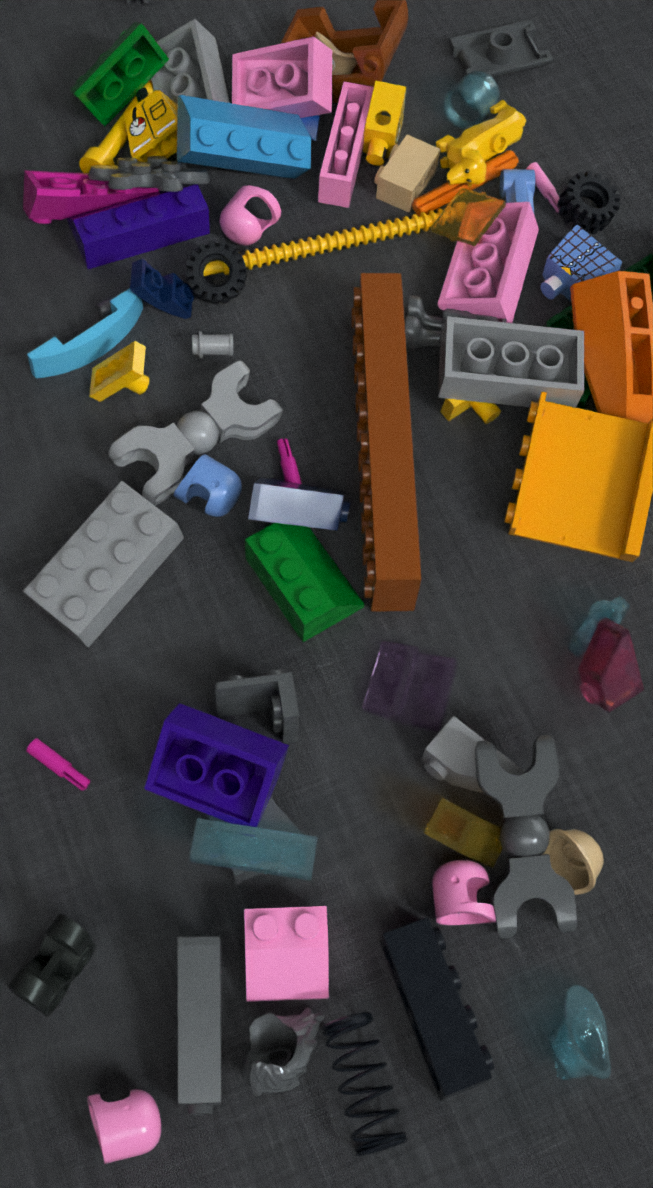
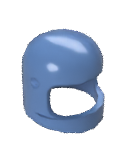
M204 454L195 462L174 491V497L184 503L189 502L193 497L203 498L208 501L205 513L212 517H221L227 514L237 503L241 494L242 483L234 471Z

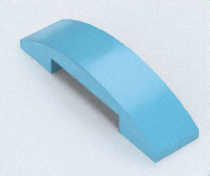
M129 288L110 300L112 314L64 345L56 337H53L28 353L27 356L32 375L35 378L60 375L83 367L106 354L130 332L143 310L142 299Z

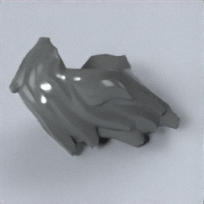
M306 1008L300 1015L277 1016L276 1014L266 1013L250 1023L248 1026L250 1043L243 1056L241 1075L244 1077V1081L251 1087L253 1096H261L262 1093L290 1091L300 1085L298 1078L306 1073V1065L310 1060L312 1051L317 1046L315 1038L317 1033H319V1022L324 1020L322 1014H314L311 1008Z

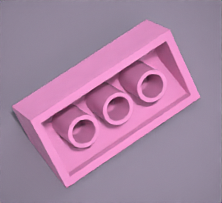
M530 202L468 205L438 300L439 309L443 311L446 309L468 311L472 314L497 317L499 322H502V318L506 319V323L513 322L539 231Z

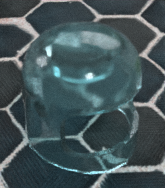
M473 71L466 74L445 96L444 110L449 121L463 129L480 124L491 113L490 108L499 102L500 92L495 79L482 71ZM453 92H461L466 103L480 113V117L476 121L467 122L455 112L450 100Z

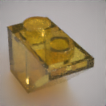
M443 796L438 800L423 829V833L491 868L494 867L503 850L499 839V826Z

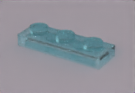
M197 818L190 852V862L311 881L318 837Z

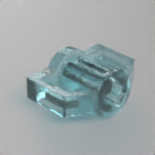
M621 596L612 601L603 600L594 603L589 609L588 618L585 619L580 629L574 634L568 649L579 658L591 647L597 649L608 645L613 637V630L624 619L630 605Z

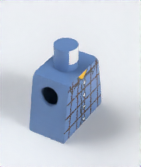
M576 225L549 254L542 274L545 281L540 285L541 291L548 299L552 300L561 293L571 301L570 287L573 284L619 271L622 261L579 225Z

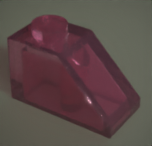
M607 617L601 619L578 668L582 681L580 689L589 703L596 704L607 712H611L644 691L629 630Z

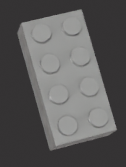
M447 316L440 339L438 398L530 407L531 401L537 402L541 392H546L545 401L576 408L584 392V331Z
M121 481L23 592L34 605L89 648L179 545L184 536L177 522L125 482Z

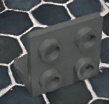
M270 670L262 673L259 677L251 678L235 675L226 677L222 682L214 684L218 717L271 710L274 732H281L283 743L298 742L299 711L292 672L283 673L280 670Z

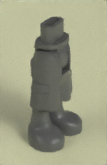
M410 295L408 315L405 321L406 349L416 350L421 347L439 346L440 349V339L447 316L499 322V319L493 316L472 314L468 311L455 309L444 310L443 318L431 316L424 311L421 298Z

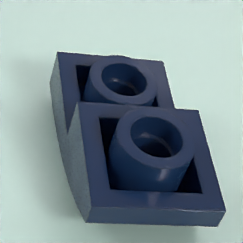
M143 258L132 262L130 290L166 313L184 319L191 318L194 296L193 290L188 284L184 283L175 273L161 276L159 271L154 269Z

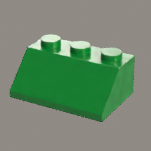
M134 21L127 30L121 33L112 46L100 55L94 65L77 80L70 89V92L105 127L166 64L169 58L142 23Z
M274 523L245 539L246 561L302 642L307 641L364 608L365 604L309 527Z

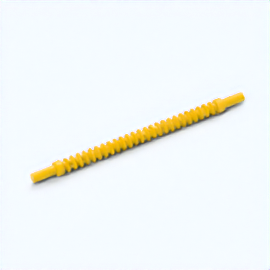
M493 200L480 204H495L498 202L496 200ZM462 203L455 205L453 209L449 206L446 208V211L439 208L437 213L430 210L428 215L425 212H421L420 217L413 214L411 219L408 216H404L402 221L399 218H395L393 223L388 219L385 224L379 221L377 226L370 223L368 228H365L364 225H361L359 230L352 227L351 232L343 229L341 234L338 231H334L332 236L329 233H325L323 238L320 235H316L314 240L312 237H307L305 242L300 238L298 243L291 240L289 245L282 242L280 247L273 244L271 249L264 246L262 251L255 248L253 253L246 250L242 257L246 267L252 270L254 265L261 268L263 263L270 266L272 261L279 264L281 259L284 262H288L290 257L293 260H297L299 255L302 258H306L308 253L313 257L315 252H319L322 255L324 250L331 253L333 248L340 251L342 246L349 249L351 244L358 247L360 242L367 245L369 240L372 243H376L378 238L381 241H385L387 236L389 239H393L394 235L400 238L403 233L407 236H410L412 231L418 234L420 229L427 232L429 227L433 230H436L438 225L441 228H445L447 223L449 226H453L455 222L460 225L463 224L468 206ZM211 261L204 269V276L222 272L224 275H229L230 270L223 261Z

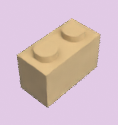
M406 135L400 145L396 144L393 147L386 166L381 165L376 173L374 183L377 184L376 198L410 213L414 199L422 195L437 172L440 148Z

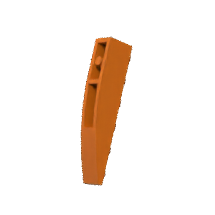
M615 271L573 284L570 287L574 330L584 331V374L597 412L649 423L653 418V302L650 275L646 273Z

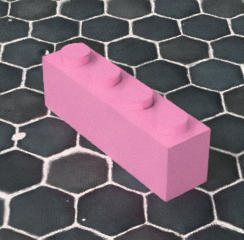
M343 82L319 176V203L346 208L350 206L363 152L364 129L374 89L372 86Z

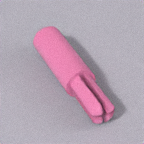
M537 162L530 164L526 170L535 171L536 187L544 198L548 199L555 211L559 213L561 207H558V201L560 198L556 188Z

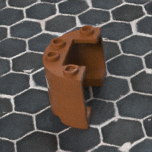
M377 0L373 10L381 27L344 31L334 30L324 6L298 9L280 44L315 37V33L319 32L330 40L339 51L354 54L358 64L351 74L332 75V103H338L343 82L374 87L375 81L382 82L407 28L408 7L406 0Z

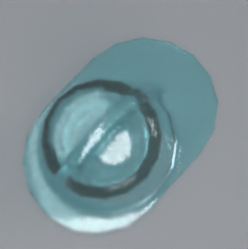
M580 985L571 986L565 996V1017L552 1029L549 1035V1044L553 1053L557 1076L562 1080H568L593 1074L602 1080L608 1079L611 1074L608 1056V1033L601 1007L586 988Z

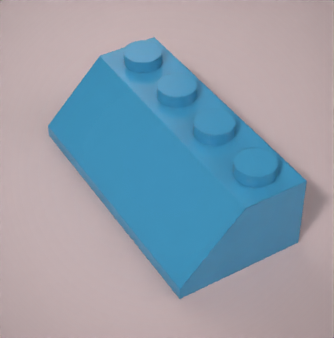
M185 95L178 96L177 162L296 179L311 169V136L299 115Z

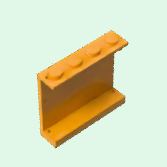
M541 392L537 402L531 401L526 422L533 424L530 436H523L519 455L524 456L525 460L523 469L516 468L512 489L518 491L515 503H508L504 523L510 524L508 534L634 562L640 555L653 493V418L649 423H643L545 401L547 393Z

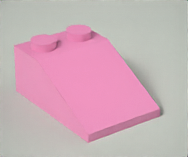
M309 37L233 54L232 104L297 114L300 118L332 113V50L317 38Z

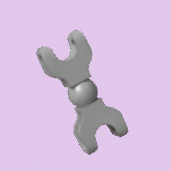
M237 361L215 375L210 397L201 404L200 411L186 413L177 422V425L172 423L165 428L146 425L137 426L112 444L108 456L117 466L124 467L135 461H145L155 468L156 474L145 483L142 496L156 506L174 495V491L182 482L184 468L193 462L194 455L207 453L217 444V441L221 443L228 438L235 437L241 440H254L272 428L281 418L283 409L275 400L270 399L258 405H250L239 398L237 393L246 386L250 369L243 361Z

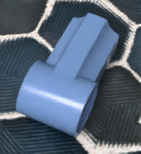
M501 170L499 192L500 198H504V203L530 202L534 213V170Z

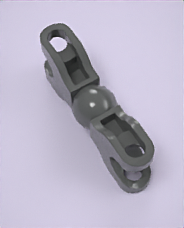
M549 734L539 735L532 744V764L525 773L520 775L509 774L501 768L493 743L486 740L477 741L474 749L477 784L487 796L497 802L501 818H505L500 827L499 839L502 848L510 856L505 857L506 872L496 883L490 895L491 905L495 909L496 922L494 926L498 937L502 940L510 939L515 935L517 931L518 909L524 901L532 898L543 899L549 904L553 923L557 929L563 933L574 932L577 927L574 889L564 877L555 873L551 867L550 856L545 854L550 843V831L547 823L539 815L544 814V798L554 788L559 778V765L554 739Z

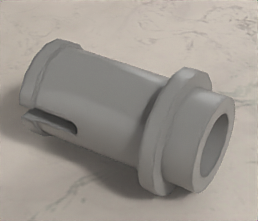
M199 331L198 335H192V355H199V358H203V355H233V334L202 335V331Z

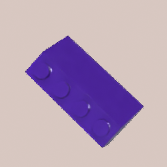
M182 184V191L168 192L159 190L153 194L67 218L87 269L89 270L210 234L209 207L198 184Z

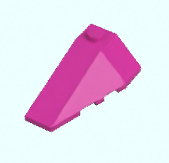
M24 170L23 210L32 221L48 224L52 222V219L63 220L153 194L159 190L157 188L142 187L115 190L108 188L109 181L90 180L88 173Z

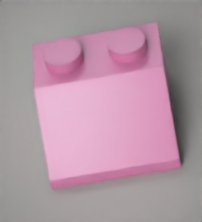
M327 906L244 909L246 1002L328 999L329 947Z

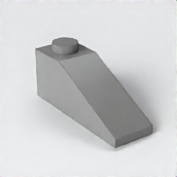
M453 716L425 748L421 762L425 764L426 771L439 781L444 779L450 785L484 793L477 784L474 749L477 741L485 740ZM496 749L501 768L509 774L520 775L525 773L524 770Z

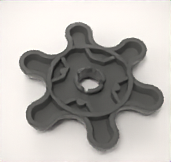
M148 156L147 162L137 161L136 158H118V165L91 166L88 174L90 180L109 181L108 188L115 190L142 187L176 192L183 190L182 184L210 183L207 170L187 168L186 163L177 162V160L167 161V157Z

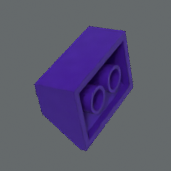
M179 703L164 720L144 789L255 833L278 781L289 745Z

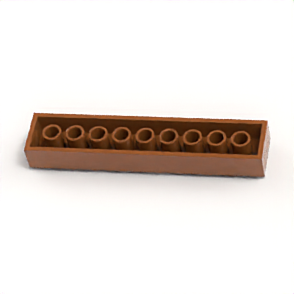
M361 273L359 287H353L351 328H354L352 355L355 356L356 361L353 367L354 384H357V392H355V413H358L356 441L360 442V451H358L357 455L358 472H361L359 503H363V512L360 514L361 534H364L362 566H366V577L363 578L364 598H370L371 612L414 611L421 584V565L401 273Z

